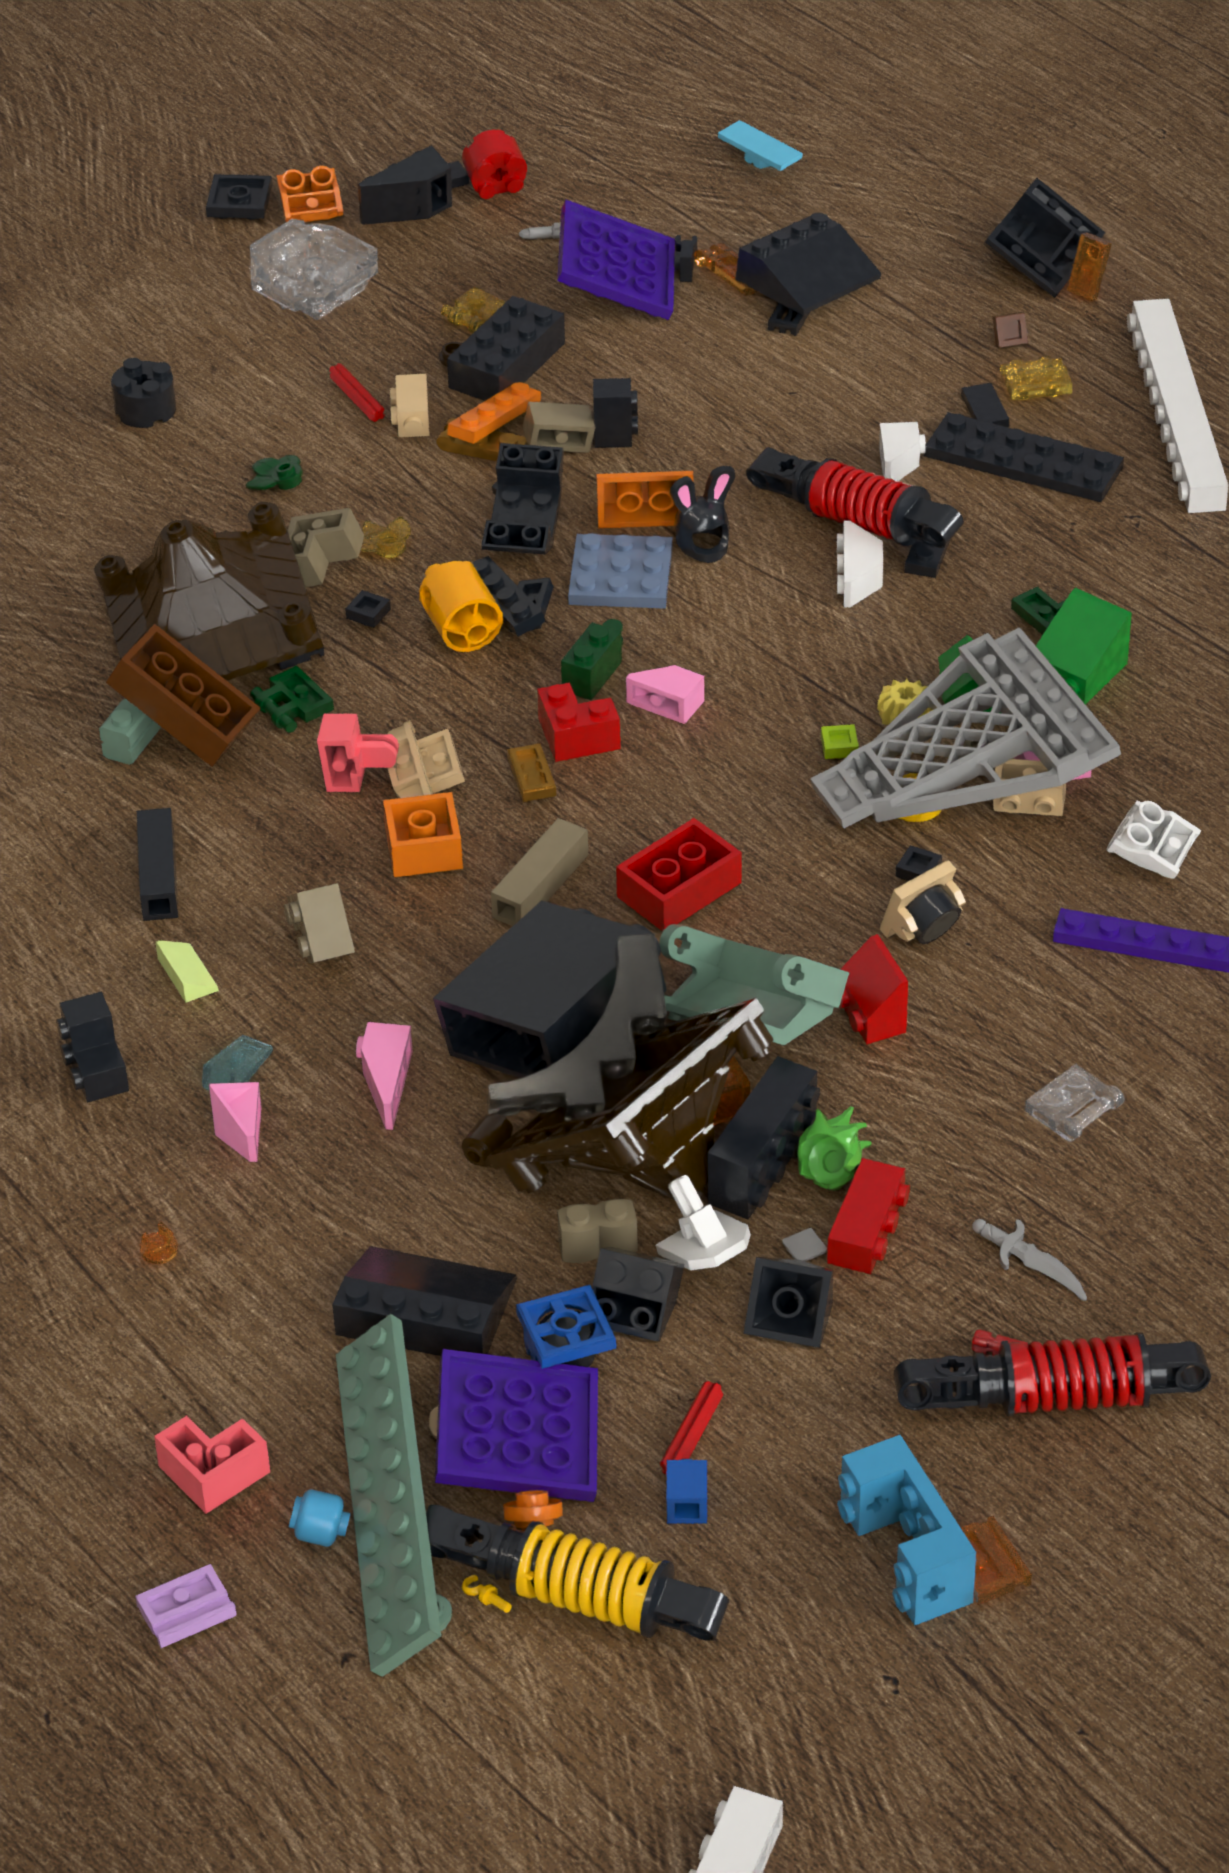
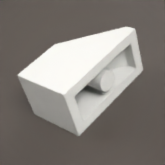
M918 422L880 423L879 451L882 474L885 478L899 481L919 467L920 453H925V434H919Z

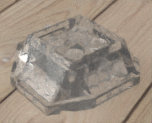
M291 219L250 245L252 290L280 304L282 310L288 308L293 312L300 311L315 320L321 319L361 293L371 277L378 273V249L335 226L319 223L305 224L303 220Z

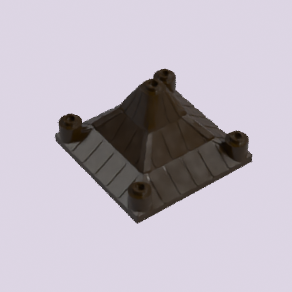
M259 502L254 505L248 513V520L252 531L215 532L205 525L192 521H172L158 535L152 555L132 570L131 573L122 557L107 555L101 558L94 567V573L104 594L120 660L154 624L159 626L226 681L323 648L322 639L289 533L278 506L272 502Z
M754 998L633 1034L488 1155V1160L494 1169H503L518 1192L526 1190L528 1194L538 1190L547 1182L544 1177L549 1171L545 1164L561 1162L566 1167L622 1175L628 1181L671 1199H674L668 1188L669 1183L680 1176L686 1175L689 1177L698 1196H702L707 1191L705 1185L708 1183V1152L714 1145V1125L712 1122L730 1070L727 1064L736 1051L743 1060L751 1058L754 1062L763 1058L772 1050L769 1045L774 1039L760 1018L764 1012L763 1007L758 999Z

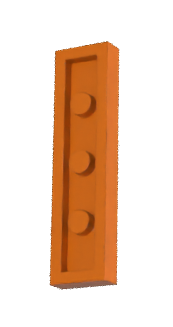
M513 383L511 386L448 423L447 435L474 444L526 412L528 402H540L541 391L530 388L526 383Z

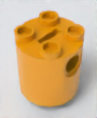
M451 561L441 565L433 564L426 569V577L423 579L419 589V600L447 647L457 652H471L489 644L501 629L503 613L473 564L469 561Z

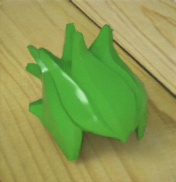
M852 1106L841 1115L832 1119H828L819 1109H816L814 1123L805 1130L799 1139L797 1149L799 1174L829 1191L843 1188L844 1185L854 1178L862 1158V1149L872 1145L871 1141L859 1140L858 1130L866 1128V1123H849L854 1110Z

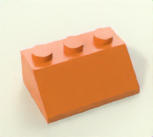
M693 471L597 474L598 528L675 526V516L678 509L673 503L669 491L672 485L682 477L688 476L693 481Z

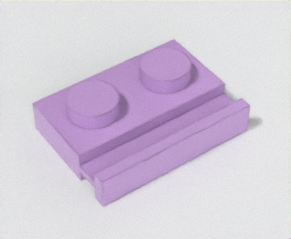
M211 1564L136 1595L137 1607L151 1632L158 1639V1644L161 1648L236 1616L235 1605L233 1601H230L226 1589Z

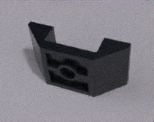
M500 443L496 464L497 491L491 520H486L481 546L482 550L546 555L552 549L562 495L563 447Z

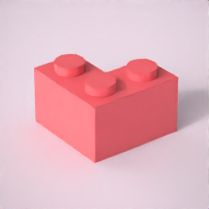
M188 1416L183 1417L154 1436L159 1467L205 1514L270 1473L267 1442L243 1418L211 1439Z

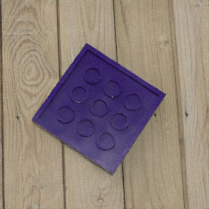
M565 200L561 208L557 281L569 287L585 290L597 297H604L619 302L623 306L647 312L651 316L669 320L673 313L675 239Z
M443 1349L440 1358L435 1483L514 1493L546 1490L548 1491V1497L594 1502L597 1493L598 1368L558 1364L542 1369L539 1361Z

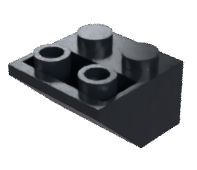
M615 1247L601 1248L592 1290L611 1330L659 1342L677 1302L685 1264Z

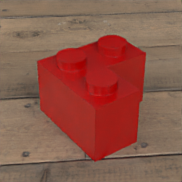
M570 683L537 689L538 719L555 762L621 749L620 718L611 697L578 704Z

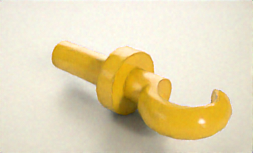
M470 1575L462 1582V1591L466 1595H479L481 1603L484 1605L493 1604L505 1613L511 1610L512 1605L498 1595V1589L495 1586L480 1584L474 1588L468 1587L472 1582L478 1581L477 1575Z

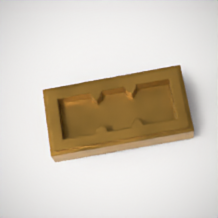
M541 744L507 749L508 761L523 802L557 796L556 785Z

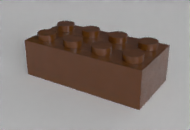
M156 624L124 655L106 681L110 687L211 767L217 763L243 734L261 709Z

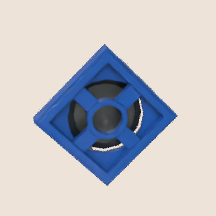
M590 1285L516 1304V1314L524 1331L527 1355H531V1360L539 1361L542 1369L558 1364L589 1367L593 1363L596 1354L616 1349V1338ZM566 1308L578 1309L583 1311V1313ZM553 1311V1313L546 1315V1316L540 1321V1323L537 1325L538 1321H539L546 1313Z

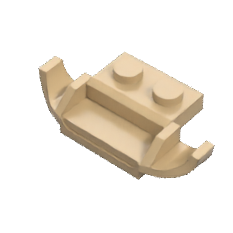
M409 720L404 722L402 726L388 732L399 743L396 763L393 767L388 768L391 783L398 798L431 795L465 782L455 745L448 729L417 740L414 734L416 732L415 728Z

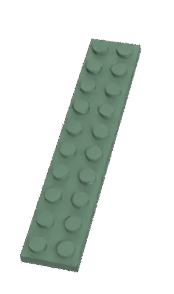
M392 1314L372 1326L366 1333L336 1354L370 1670L381 1677L441 1637L402 1320Z

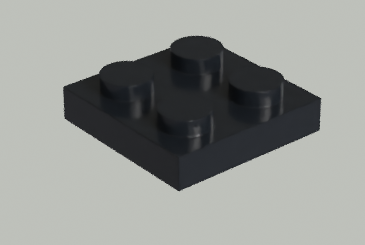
M214 174L206 204L207 217H217L220 219H265L272 189V176Z

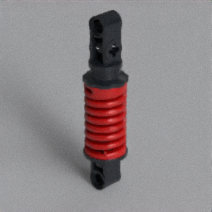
M767 447L746 470V476L754 486L793 498L798 503L805 504L807 511L811 512L815 517H825L838 523L851 521L869 533L883 536L886 539H893L902 546H910L921 540L935 547L943 548L964 523L962 515L954 507L931 501L930 494L924 487L908 485L900 481H894L891 478H885L882 475L866 472L863 469H856L854 466H847L834 458H826L822 462L806 461L797 456L788 455Z
M1136 1332L1134 1335L1107 1336L1103 1341L1098 1337H1092L1088 1342L1083 1338H1077L1073 1343L1068 1339H1062L1058 1344L1053 1340H1047L1043 1345L1038 1341H1032L1029 1345L1028 1342L1008 1343V1341H1001L999 1353L994 1356H985L983 1352L974 1353V1356L964 1357L945 1356L933 1359H907L900 1362L894 1370V1381L899 1403L908 1410L916 1411L930 1408L956 1409L964 1406L987 1408L989 1404L998 1403L1002 1404L1007 1417L1014 1416L1017 1413L1036 1412L1039 1400L1041 1409L1044 1412H1050L1053 1409V1400H1055L1056 1408L1059 1411L1067 1410L1068 1399H1070L1071 1407L1074 1410H1080L1084 1404L1083 1398H1085L1089 1409H1095L1098 1407L1099 1397L1104 1408H1111L1114 1400L1119 1407H1125L1129 1402V1406L1147 1408L1150 1403L1151 1394L1194 1393L1203 1390L1211 1379L1204 1351L1199 1344L1192 1341H1184L1180 1343L1147 1345L1142 1332ZM913 1383H919L915 1386H908Z

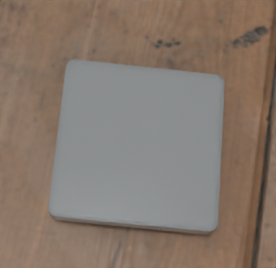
M812 1228L782 1239V1244L795 1260L806 1262L827 1253V1247Z

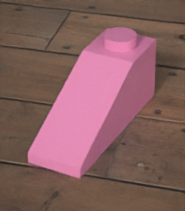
M367 1022L364 1036H359L357 1039L356 1057L362 1058L363 1074L385 1129L393 1130L413 1052L411 1026Z

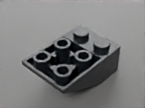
M431 145L421 151H416L412 156L398 163L390 165L387 169L365 178L362 182L358 183L361 224L429 219L452 206L450 165Z

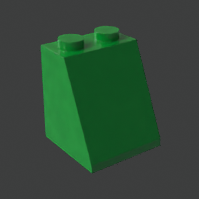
M1074 588L1036 644V647L1086 705L1128 664L1132 612L1078 588Z

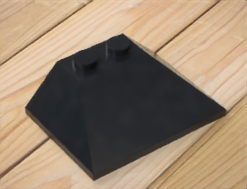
M1036 178L983 245L1055 298L1106 232L1040 179Z

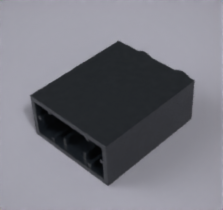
M541 900L433 997L450 1056L561 1091L667 991L659 961L661 948L658 940L644 926L638 924L628 926L597 917L592 912L583 908L573 910Z

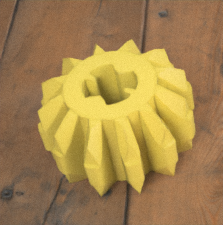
M907 678L905 682L900 683L893 680L891 686H883L877 709L882 719V724L889 725L928 686H922L921 681L909 682ZM927 708L919 717L933 710L931 708Z

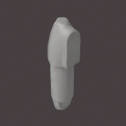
M560 222L554 223L552 226L523 229L519 232V236L523 239L560 238Z

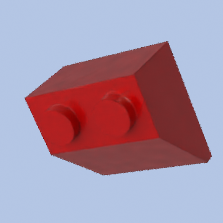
M878 934L873 935L840 969L849 972V976L839 1008L845 1009L853 1031L859 1032L866 1044L906 1033L908 980Z

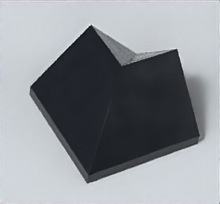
M756 1257L744 1334L820 1348L833 1306V1270L802 1260Z

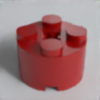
M488 130L476 135L473 138L474 142L469 147L466 145L462 153V162L473 188L479 193L481 198L490 199L495 194L505 192L517 193L522 190L524 186L523 181L527 175V164L512 135H506L505 131Z

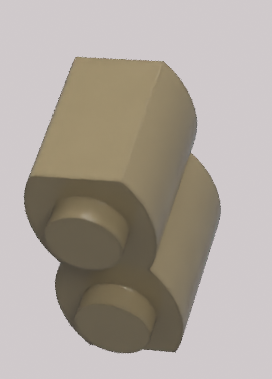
M611 1199L595 1206L590 1204H574L557 1211L558 1239L562 1261L583 1263L599 1257L600 1249L606 1247H615L632 1252L638 1251L637 1218L632 1200Z

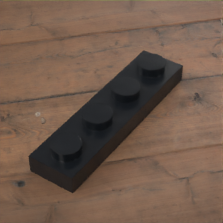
M489 556L472 563L501 609L503 622L517 637L546 622L543 612Z

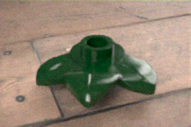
M285 455L279 460L275 458L260 459L252 465V469L257 475L245 486L247 489L265 490L275 485H278V488L282 490L294 488L302 482L301 476L303 471L300 466L301 461L295 455Z

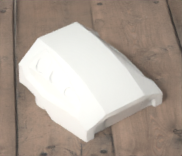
M1137 800L1117 828L1107 846V851L1109 853H1116L1140 867L1174 879L1201 830L1173 811L1162 810L1158 804L1152 801L1140 802Z

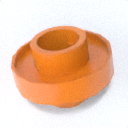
M546 1490L516 1493L515 1501L503 1504L504 1520L514 1521L516 1528H522V1531H525L532 1521H538L545 1526H551L554 1524L555 1518L563 1516L562 1500L548 1498V1491Z

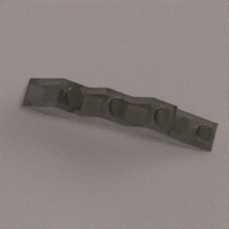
M655 933L618 936L615 948L616 980L614 991L603 1016L589 1036L570 1054L542 1071L518 1080L489 1085L487 1094L488 1114L498 1113L501 1116H512L525 1110L547 1113L556 1110L558 1107H563L564 1119L568 1121L603 1112L605 1099L601 1076L616 1079L624 1077L628 1073H633L636 1054L632 1032L647 1035L664 1028L667 1011Z

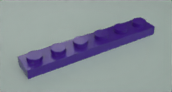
M1060 908L1053 933V942L1229 973V937Z

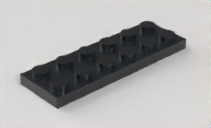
M947 412L925 445L924 457L1097 502L1103 501L1122 470L1124 457L1106 451H1098L1082 447L1079 444H1071L1052 439L1048 436H1039L1020 429H1012L993 424L989 421H981Z

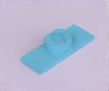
M741 120L718 132L719 139L744 151L745 161L750 164L753 163V166L759 169L772 166L782 171L802 158L800 151Z

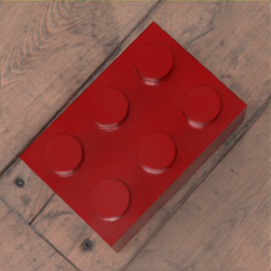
M692 818L616 866L617 898L662 932L669 925L679 924L742 883V852L695 818Z

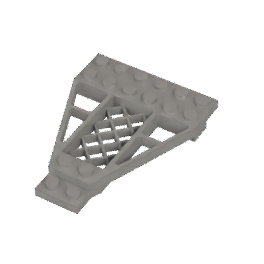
M1019 627L995 640L989 633H986L959 647L960 655L872 742L852 751L840 764L810 779L813 789L841 826L846 828L870 815L876 822L1061 786L1121 755L1120 746ZM963 673H969L979 685L978 688L944 705H941L937 700ZM992 707L991 712H983ZM927 708H931L933 710L919 717ZM963 722L961 728L954 727L955 725ZM972 723L986 724L984 730L970 729ZM995 725L1009 726L1007 732L993 731ZM932 738L931 743H924V741ZM942 738L956 739L954 745L940 744ZM965 740L979 742L977 748L963 747ZM1031 751L1048 770L1046 772L1001 780L993 768L1024 752ZM902 753L900 759H899V758H893V757H895V756H897V755H899V754ZM912 753L925 755L923 761L910 760ZM935 756L949 757L947 763L933 762ZM888 769L895 770L893 776L888 771ZM905 771L919 772L916 779L903 778ZM981 775L986 776L991 782L952 790Z

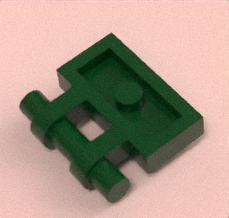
M297 665L270 677L269 689L263 691L260 687H255L250 692V696L255 700L254 703L261 708L260 711L268 713L271 716V722L279 729H284L288 733H292L297 728V723L293 720L294 718L299 716L307 723L334 710L333 699ZM282 700L286 703V704H284V705H282V706H279V705L277 704L278 702H280V701H282Z

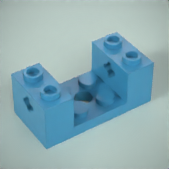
M898 1435L842 1456V1474L838 1475L841 1500H838L837 1505L845 1523L850 1522L858 1536L900 1521L907 1536L912 1535L914 1538L898 1544L897 1563L894 1564L896 1588L893 1589V1598L899 1611L902 1613L906 1612L915 1626L972 1604L974 1598L976 1551L902 1436Z

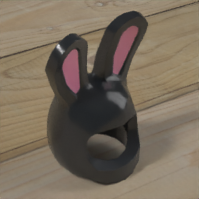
M720 466L711 471L703 496H696L695 484L688 476L677 480L669 491V495L678 509L674 527L676 544L685 555L701 562H716L727 553L729 520L724 508V500L735 479V470L731 466ZM709 533L718 536L721 540L712 549H703L695 546L692 538L693 534Z

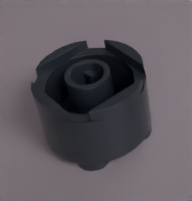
M129 358L113 374L111 385L116 416L117 414L120 416L122 423L136 428H148L154 426V421L162 419L164 423L173 417L176 412L173 374L168 363Z

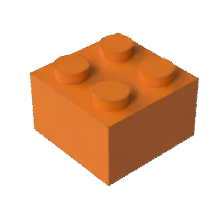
M452 792L383 800L385 831L394 877L463 869L461 835Z

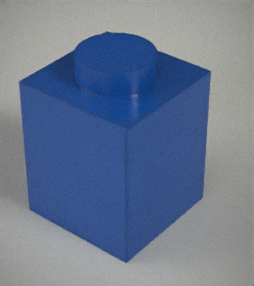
M667 1460V1524H707V1460Z

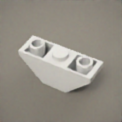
M844 521L843 534H837V553H843L837 554V574H843L837 575V594H844V607H852L880 589L883 585V541L855 523Z

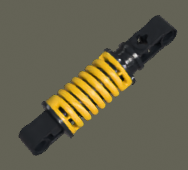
M429 1505L426 1511L431 1556L446 1558L473 1568L485 1570L488 1577L495 1580H500L501 1578L509 1580L510 1593L513 1596L528 1599L537 1597L544 1604L552 1603L557 1608L567 1607L569 1611L573 1613L582 1612L583 1615L589 1618L596 1616L600 1621H611L618 1627L626 1625L631 1631L641 1633L642 1636L647 1638L653 1637L660 1625L685 1632L701 1640L714 1641L716 1639L729 1604L728 1597L708 1587L694 1586L675 1580L673 1562L663 1560L655 1563L647 1556L637 1559L633 1552L627 1551L622 1554L618 1547H611L607 1550L604 1543L598 1542L593 1545L588 1538H582L578 1541L575 1534L569 1533L564 1535L559 1529L549 1531L543 1523L538 1521H532L526 1530L522 1531L516 1529L514 1524L505 1522L498 1526L481 1519L456 1513L439 1505Z

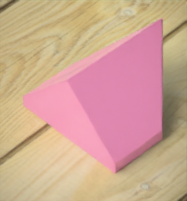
M259 1082L209 1084L215 1135L248 1161L257 1162L262 1110Z

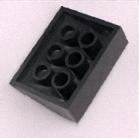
M818 212L740 247L736 271L737 281L802 315L881 278V272L841 224L830 219L826 214Z
M370 1246L344 1276L332 1304L335 1335L357 1339L372 1326L392 1314L402 1320L404 1343L407 1350L441 1356L443 1349L488 1354L517 1280L516 1274Z

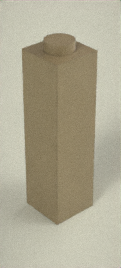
M557 818L492 890V918L514 926L541 900L547 902L589 855L588 830Z

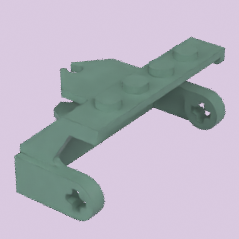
M672 924L663 931L660 937L661 952L668 959L690 965L692 967V974L671 997L662 994L651 1006L669 1011L668 1019L679 1021L757 998L764 1009L760 1018L772 1035L773 1042L786 1045L831 1015L834 1007L839 1008L849 972L797 955H783L727 940L688 926ZM676 938L682 940L681 947L674 945Z

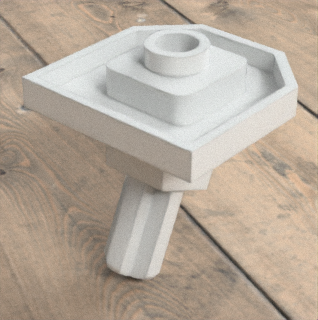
M680 1176L669 1183L668 1188L683 1217L678 1219L681 1230L656 1244L658 1255L670 1261L685 1264L684 1268L698 1270L717 1267L747 1249L751 1235L747 1224L717 1210H713L711 1204L704 1206L688 1176Z

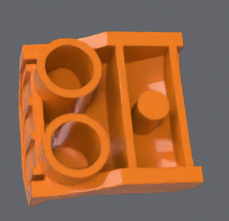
M317 166L310 173L304 174L298 170L291 169L283 175H277V184L285 222L304 223L327 220L344 214L334 168Z

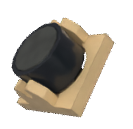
M949 860L893 890L880 925V930L886 938L897 934L899 938L907 942L916 938L921 944H928L945 934L957 922L963 911L961 906L966 901L961 890L952 880L956 868Z

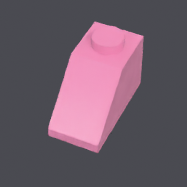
M676 665L630 673L626 677L627 703L685 724L704 702V676Z

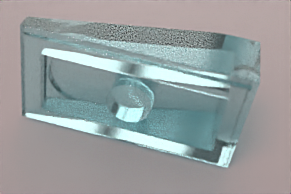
M240 1036L203 1065V1088L210 1091L209 1084L248 1082L273 1052V1047L248 1036Z

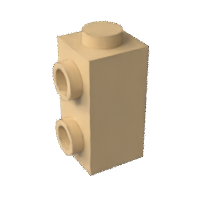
M426 374L396 375V388H390L391 424L398 425V437L430 436Z

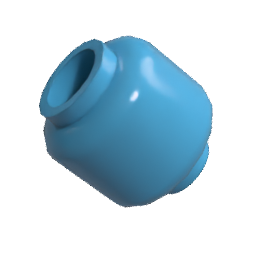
M309 1489L302 1497L296 1496L289 1528L294 1529L295 1537L300 1541L329 1547L335 1542L337 1535L345 1537L350 1513L343 1511L344 1502L340 1496Z

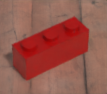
M865 1158L861 1159L828 1236L827 1264L871 1274L876 1261H883L888 1245L886 1237L888 1233L894 1234L899 1219L898 1208L899 1206L905 1207L909 1198L910 1185L905 1184L906 1168Z

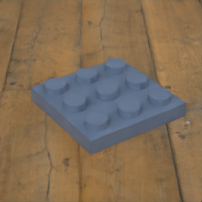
M594 533L577 534L568 593L569 605L666 608L673 537L629 536L625 534L598 535Z

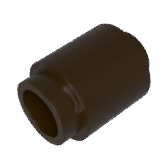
M496 1112L483 1116L462 1141L461 1146L466 1159L474 1165L490 1166L491 1163L487 1156L511 1137L513 1132L511 1122L504 1115Z

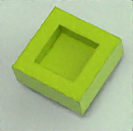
M855 724L821 727V741L825 759L846 758L852 751L859 748Z

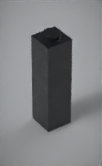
M171 808L138 810L139 886L143 921L178 918L175 838Z

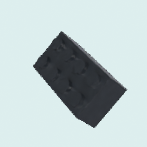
M512 296L447 358L449 388L486 401L513 383H525L565 344L564 313L520 297Z
M779 1056L776 1057L708 1152V1204L749 1220L757 1207L761 1208L765 1204L769 1189L774 1182L779 1183L790 1159L797 1158V1149L801 1135L815 1121V1110L817 1109V1102L820 1097V1088L817 1087L816 1070Z

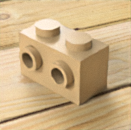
M1011 759L995 768V772L1001 780L1048 771L1041 761ZM1066 783L1057 787L993 799L994 811L1063 816Z

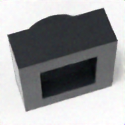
M362 590L345 608L346 619L375 628L391 610L390 599Z
M910 845L896 866L895 877L910 881L941 864L942 855Z

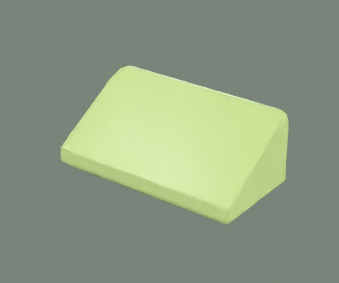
M156 941L158 960L185 1003L219 991L215 981L190 943Z

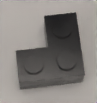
M631 378L593 379L595 448L632 447V435H638L637 391H631Z
M102 991L59 1003L62 1018L56 1019V1024L61 1040L66 1042L60 1045L65 1065H72L73 1069H70V1075L75 1090L82 1089L87 1103L128 1092L129 1085L126 1065L115 1041L112 1015Z

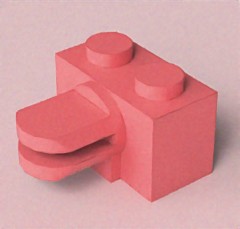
M323 714L317 744L327 792H360L366 768H391L394 766L399 743L392 734H361L357 714Z

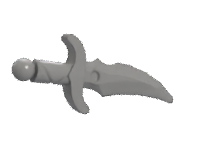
M976 1219L973 1222L972 1228L974 1232L981 1234L982 1237L1001 1247L999 1260L1003 1269H1009L1008 1258L1011 1254H1014L1022 1260L1025 1266L1055 1279L1075 1293L1081 1300H1087L1081 1283L1064 1264L1049 1253L1039 1251L1034 1244L1022 1241L1025 1228L1021 1220L1015 1221L1016 1231L1011 1234L1005 1233L992 1224H986L983 1219Z

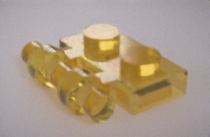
M473 287L455 300L454 307L445 304L441 309V314L447 317L450 323L456 326L463 325L468 327L469 331L474 333L506 301Z
M1049 356L1039 357L1036 361L1027 362L1017 359L1012 360L1009 364L1000 365V373L1002 377L1005 376V384L1011 400H1027L1037 397H1056L1072 394V381L1066 366H1063L1061 358L1050 359Z

